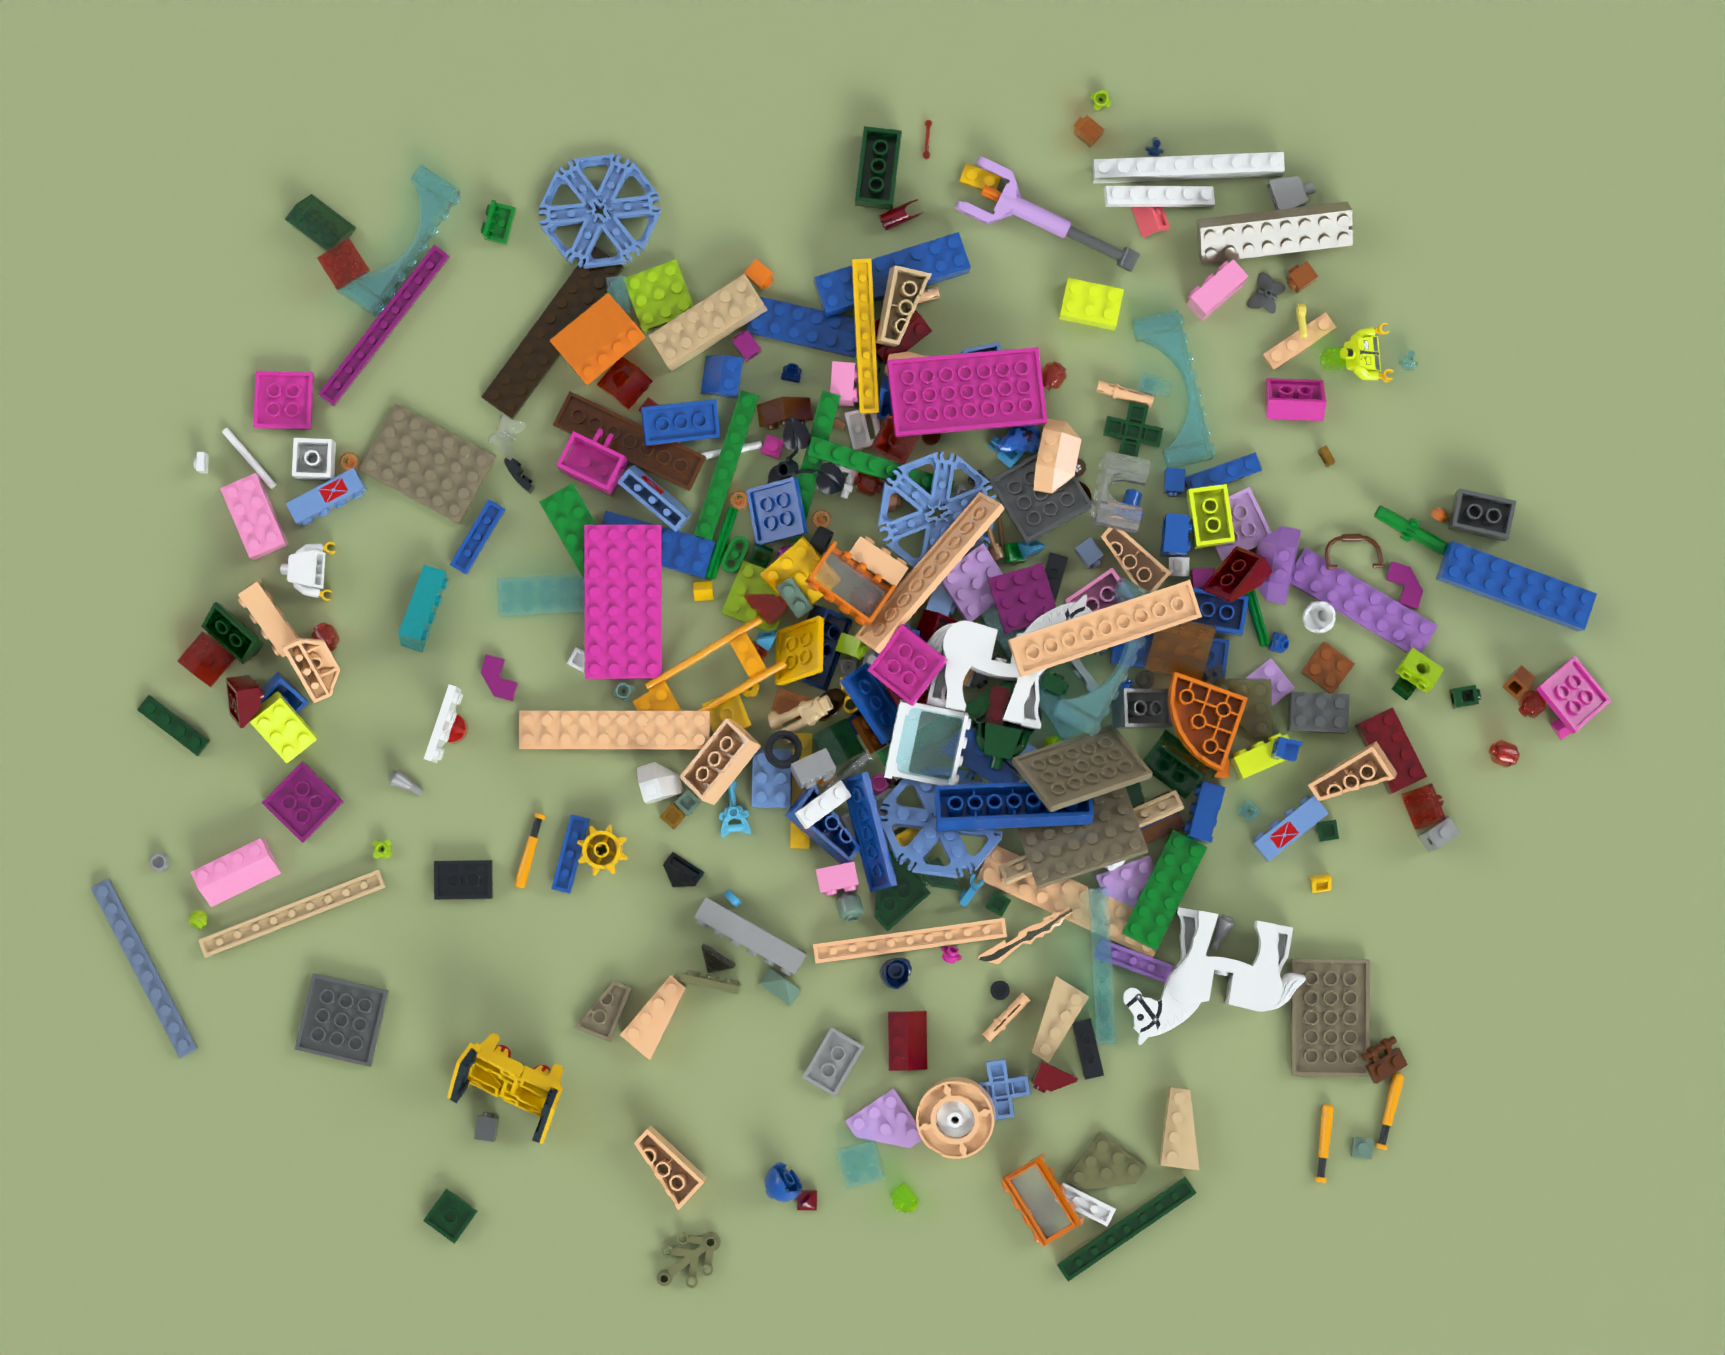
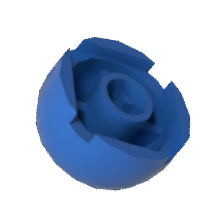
M778 1162L768 1170L765 1176L766 1194L776 1201L789 1202L802 1193L800 1191L802 1184L793 1170H790L789 1173L785 1168L787 1165Z

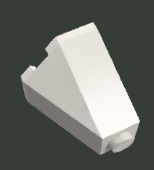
M656 762L636 767L639 787L646 804L684 793L679 774Z

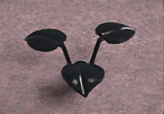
M791 416L784 428L783 442L788 450L794 449V452L786 457V461L779 462L778 465L770 470L767 484L791 478V475L811 473L819 474L816 483L822 493L832 495L843 491V474L839 467L833 463H823L820 471L798 469L797 462L792 460V458L798 453L799 449L807 448L810 443V432L806 425Z

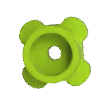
M1103 89L1090 95L1095 110L1098 111L1103 107L1108 108L1111 106L1107 90Z
M388 839L385 841L375 840L373 842V857L375 859L380 857L390 858L392 856V842Z

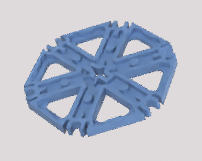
M616 154L572 159L576 166H573V163L568 161L570 169L564 170L562 167H559L561 174L556 170L539 206V215L547 217L545 220H540L541 229L564 259L567 261L569 258L570 264L575 259L580 260L578 266L580 268L583 266L584 269L628 264L624 257L626 256L628 261L631 262L630 253L635 252L640 256V251L637 247L644 252L661 215L660 206H653L655 202H660L658 193L633 161L630 165V159L627 158L624 164L620 163L621 155L616 157ZM605 165L609 169L597 192L583 174V170L586 167ZM630 176L635 177L645 190L644 196L617 199L626 178ZM563 184L567 185L581 202L559 206L552 205L559 186ZM596 206L603 209L605 218L600 213H597ZM644 216L648 218V224L642 237L635 240L619 219ZM582 224L570 248L565 247L555 234V229L559 226ZM603 231L618 252L614 257L594 259L591 253Z
M938 452L929 454L896 467L902 474L897 470L892 471L896 475V479L892 481L890 478H886V481L892 484L891 486L884 482L877 527L885 524V527L879 528L878 531L882 532L885 530L887 532V537L883 538L882 541H891L884 545L912 568L918 564L979 492L988 496L987 491L993 488L992 486L984 488L983 486L990 482L957 454L955 455L954 462H952L954 459L953 453L949 454L948 460L943 458L944 452L939 453V460H937ZM925 464L933 466L934 471L930 494L909 478V472L912 469ZM961 469L975 481V487L950 498L954 470ZM893 493L899 494L918 511L895 520L889 519L887 512L890 496ZM992 495V496H988V497H990V498H992V499H995V498H996V495ZM935 508L941 511L945 509L947 510L940 514L939 519L937 518V516H931L928 518V516L932 515V513L935 512ZM994 522L990 525L991 531L993 530ZM925 529L921 555L918 558L911 557L899 547L898 541L900 538ZM987 531L982 534L969 551L983 543V540L988 544L991 543Z
M920 767L922 775L932 777L937 775L951 776L952 769ZM957 770L956 774L959 775V785L982 784L983 779H980L978 782L972 781L975 776L974 773L970 774V771ZM903 778L882 802L880 812L887 813L885 816L880 815L881 824L896 861L900 858V865L905 861L910 862L907 870H912V873L950 878L963 877L962 869H967L969 874H972L973 868L976 871L1001 841L1003 831H998L996 828L936 831L934 803L936 785ZM907 786H913L923 808L900 806L895 800ZM900 826L921 830L908 846L903 847L899 845L892 827ZM959 834L984 837L988 839V842L977 855L972 856L967 852ZM938 841H940L950 862L948 866L926 864L923 860Z

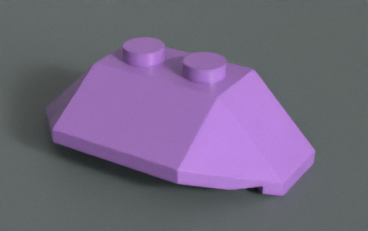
M1282 526L1259 541L1256 554L1265 557L1272 569L1271 574L1263 584L1257 587L1266 601L1286 605L1302 532L1300 529Z

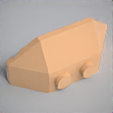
M1047 419V423L1043 428L1036 462L1034 491L1053 494L1075 476L1082 440L1067 421Z
M298 638L283 645V651L313 703L332 696L340 667L326 642L319 639Z

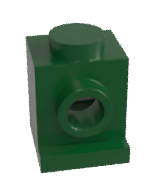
M1048 668L1039 684V688L1059 698L1061 694H1066L1070 685L1064 681L1065 677L1058 673L1051 674L1052 670Z
M1476 685L1449 690L1453 709L1477 705L1479 700H1481L1480 690L1476 689ZM1463 694L1468 695V699L1466 701L1462 698Z

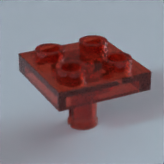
M350 238L317 257L338 291L370 271Z
M1432 783L1401 794L1415 830L1446 820L1441 807L1444 801H1439L1442 797L1436 794Z

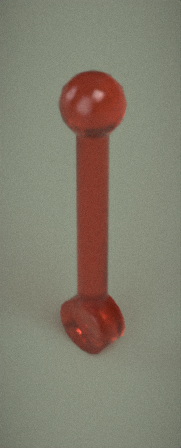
M926 120V141L923 158L929 159V137L932 121Z

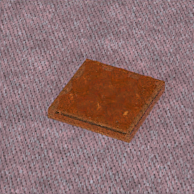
M1188 621L1155 632L1144 668L1169 676L1177 672L1202 681L1216 627Z

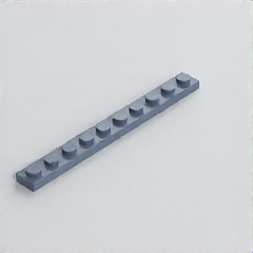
M106 879L91 887L179 1058L197 1050L198 1047L112 882L110 879Z

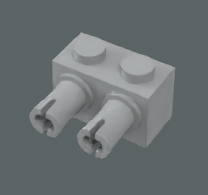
M824 748L792 763L790 770L799 788L805 787L809 789L815 786L819 780L823 779V781L832 778L833 774H835L836 766L827 749Z

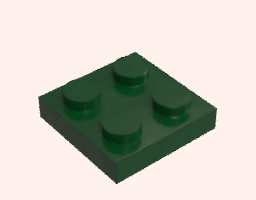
M446 1188L423 1221L455 1244L478 1210Z

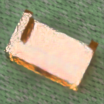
M778 688L771 710L779 711L782 714L795 708L800 702L812 700V698ZM800 715L795 717L798 720L802 719Z

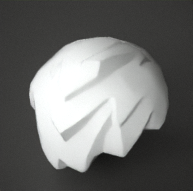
M1325 601L1311 602L1303 613L1304 626L1314 633H1324L1331 630L1336 620L1335 610L1332 605Z

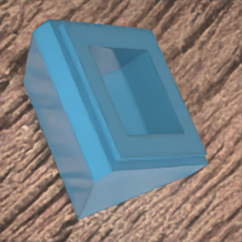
M1037 540L1028 545L1025 541L1018 543L1023 559L1038 555L1045 548V545Z
M778 631L759 632L756 643L766 651H769Z

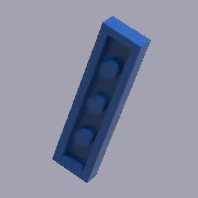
M1255 452L1185 477V485L1187 490L1223 485L1261 472L1262 468Z
M488 499L451 561L450 566L466 575L469 573L504 514L505 508Z
M570 815L551 889L571 894L579 864L578 860L582 852V847L577 844V841L585 840L590 819Z

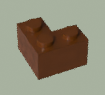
M782 396L757 405L759 427H765L768 430H777L780 425L785 426L791 416L797 418L804 425H806L805 422L813 420L809 397Z

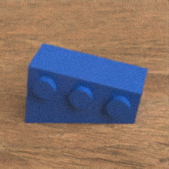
M1206 781L1197 784L1194 793L1197 796L1196 802H1192L1189 814H1192L1190 822L1187 821L1184 827L1186 837L1207 844L1212 843V833L1217 824L1216 819L1226 787Z

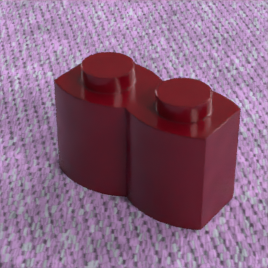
M994 686L989 694L990 706L985 716L986 723L1003 725L1004 721L1002 720L1006 712L1005 706L1009 700L1008 688Z

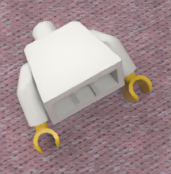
M328 542L323 546L322 544H305L295 554L289 555L288 564H282L280 567L281 574L287 575V581L293 583L294 588L301 594L315 598L320 596L325 601H330L331 599L324 597V593L333 592L331 590L320 591V589H323L325 555L326 553L329 555L336 553V551H329L327 548L335 546L333 542Z

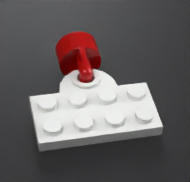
M448 685L424 756L425 760L437 763L443 757L444 749L442 747L446 742L458 743L467 735V723L456 712V705H460L463 698L462 690L456 686Z

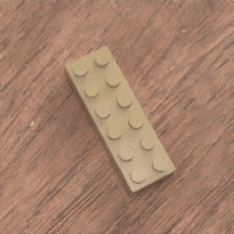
M743 274L648 336L668 368L674 371L766 312L767 308L747 276Z

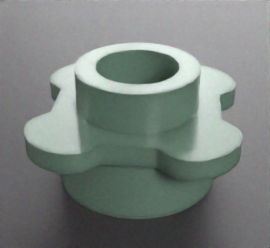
M620 680L612 694L615 698H621L623 702H629L630 695L635 691V687L626 684L624 680Z

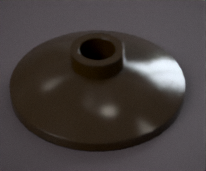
M838 688L830 689L820 696L827 695L833 705V709L828 711V714L818 721H827L841 710L845 701V694L842 690Z

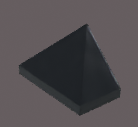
M674 852L670 854L663 864L672 887L696 886L705 873Z

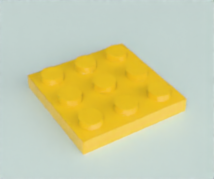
M803 536L760 573L762 578L781 598L782 596L777 591L776 586L790 576H793L812 604L823 596L819 591L816 592L810 589L808 583L805 582V579L822 556ZM826 561L814 576L816 580L829 589L833 588L842 579Z
M816 616L777 630L775 664L784 659L787 667L775 673V684L781 686L823 672V617Z

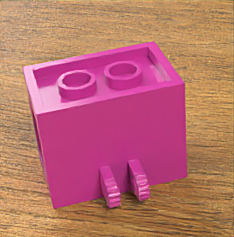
M599 428L593 440L573 431L556 466L561 473L613 497L618 486L617 482L623 476L629 464L624 455L609 449L614 435L610 433L604 445H601L598 442L603 435V429ZM572 444H574L573 447H572V449H571V451H570V453H569V455H568V457H567V459H566V461L564 462V460H565V458H566V456H567V454H568V452H569V450H570Z

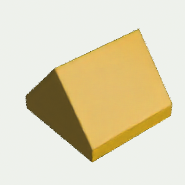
M712 581L693 582L695 602L714 600Z
M1329 873L1309 876L1312 893L1331 890L1332 878Z

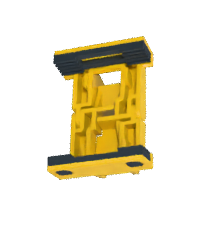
M496 1033L490 1034L481 1044L470 1043L456 1062L447 1098L457 1104L460 1097H462L471 1084L495 1097L499 1096L505 1102L540 1117L532 1141L543 1144L563 1090L560 1083L563 1073L562 1065L555 1064L552 1069L546 1065H538L534 1069L528 1066L525 1067L520 1062L510 1058L511 1051L507 1046L497 1045L500 1037Z

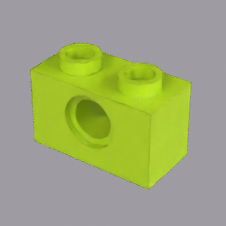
M1412 647L1404 656L1395 672L1403 679L1414 684L1419 690L1428 693L1434 687L1444 669Z

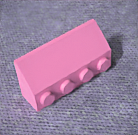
M259 838L191 871V874L199 891L209 905L213 907L281 874V871L266 839Z

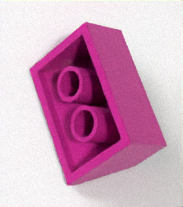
M1266 378V419L1324 421L1326 396L1323 380Z

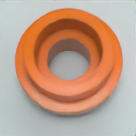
M1432 508L1431 511L1433 512L1430 516L1444 523L1445 520L1449 519L1446 516L1448 512L1442 508Z

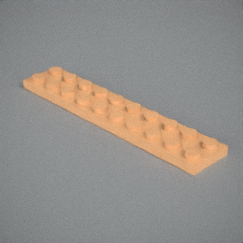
M979 492L892 592L873 622L868 626L864 625L855 637L879 654L901 624L905 625L930 594L936 590L943 579L949 575L956 564L962 560L969 549L974 546L982 534L987 531L995 519L1000 516L1001 512L1005 509L1002 504Z
M1187 580L1009 639L1008 642L1019 676L1023 677L1200 618L1202 615L1191 581Z
M519 711V749H702L711 737V711Z
M996 846L984 860L976 879L980 881L983 879L985 883L1050 913L1062 911L1070 906L1071 909L1059 915V917L1073 910L1074 913L1064 919L1129 949L1154 957L1156 951L1121 934L1133 907L1072 879L1037 889L1033 875L1006 885L998 866L1021 856L999 846Z

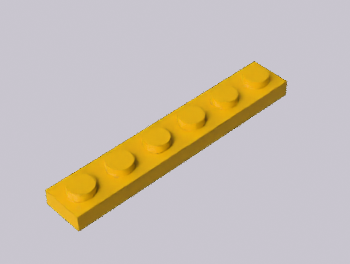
M794 733L802 744L800 759L811 755L813 733ZM793 774L791 806L805 789V787L799 788ZM791 821L790 848L810 849V837Z

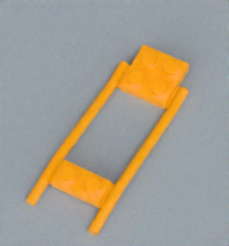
M760 616L662 673L657 678L645 683L649 692L632 702L637 711H682L666 680L730 642L750 679L697 711L714 710L755 684L787 667V664L783 659L768 669L766 668L746 633L763 623Z

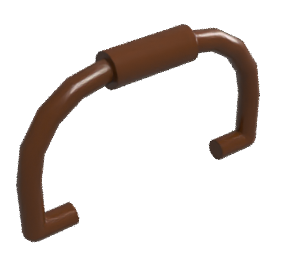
M1342 534L1329 541L1325 548L1326 569L1338 568L1337 564L1330 565L1329 557L1330 549L1337 541L1353 542L1364 540L1371 543L1377 551L1379 563L1372 564L1373 568L1384 567L1383 554L1378 543L1368 536Z

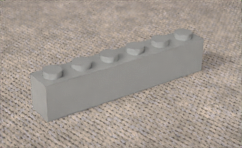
M705 897L694 918L698 919L696 921L697 924L704 928L707 926L714 928L713 933L722 938L724 935L731 938L730 942L738 947L742 944L748 948V953L755 957L758 954L763 956V961L771 966L777 964L781 967L780 971L788 976L791 973L794 975L797 973L807 955Z

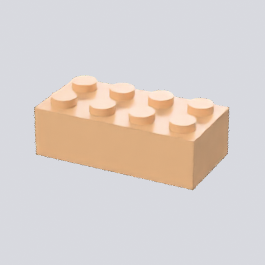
M726 717L679 778L702 801L715 805L761 745L738 722Z

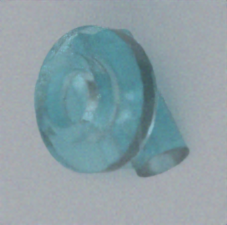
M1413 350L1407 352L1404 356L1405 360L1399 361L1402 369L1414 370V367H1418V362L1413 361L1415 356Z

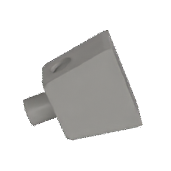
M1299 176L1270 180L1267 184L1275 210L1303 207L1308 201L1306 195L1315 193L1313 183L1309 182L1302 185Z
M1447 815L1418 835V838L1427 851L1430 852L1440 848L1460 834V832Z

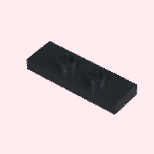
M1050 552L1045 572L1056 602L1068 557Z
M1091 1018L1073 1022L1072 1027L1085 1080L1104 1076Z

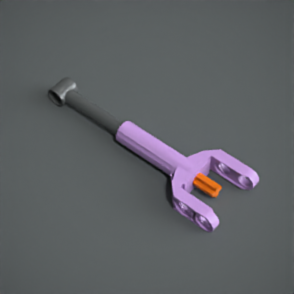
M979 156L976 162L977 165L983 170L1001 176V179L1009 182V184H1006L1003 192L987 185L982 190V196L997 203L993 210L994 215L968 202L957 201L955 205L956 210L987 225L1015 215L1062 239L1067 236L1117 260V266L1132 272L1140 256L1138 252L1124 247V250L1114 247L1071 226V221L1021 198L1013 171Z

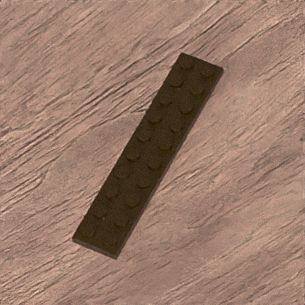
M594 247L591 253L594 259L610 257L597 247ZM620 264L586 269L583 266L581 268L577 266L484 392L482 399L513 420L561 355L549 340L602 298L624 269V266Z

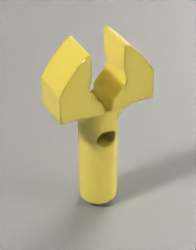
M1300 303L1296 307V319L1299 323L1300 337L1306 338L1308 336L1305 303Z

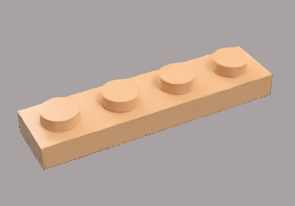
M1326 312L1306 325L1308 335L1306 338H1301L1298 330L1262 355L1273 371L1337 328Z

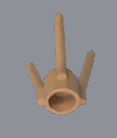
M1001 514L998 517L1000 545L995 543L990 526L987 529L992 544L988 546V551L994 561L1005 557Z

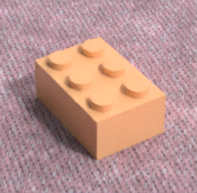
M860 536L849 552L852 554L850 557L858 564L861 562L866 564V570L873 575H881L883 577L881 581L889 587L893 584L898 587L908 574V567L905 561L900 558L894 559L891 557L890 551L884 547L879 549L875 546V542L867 536L865 538Z

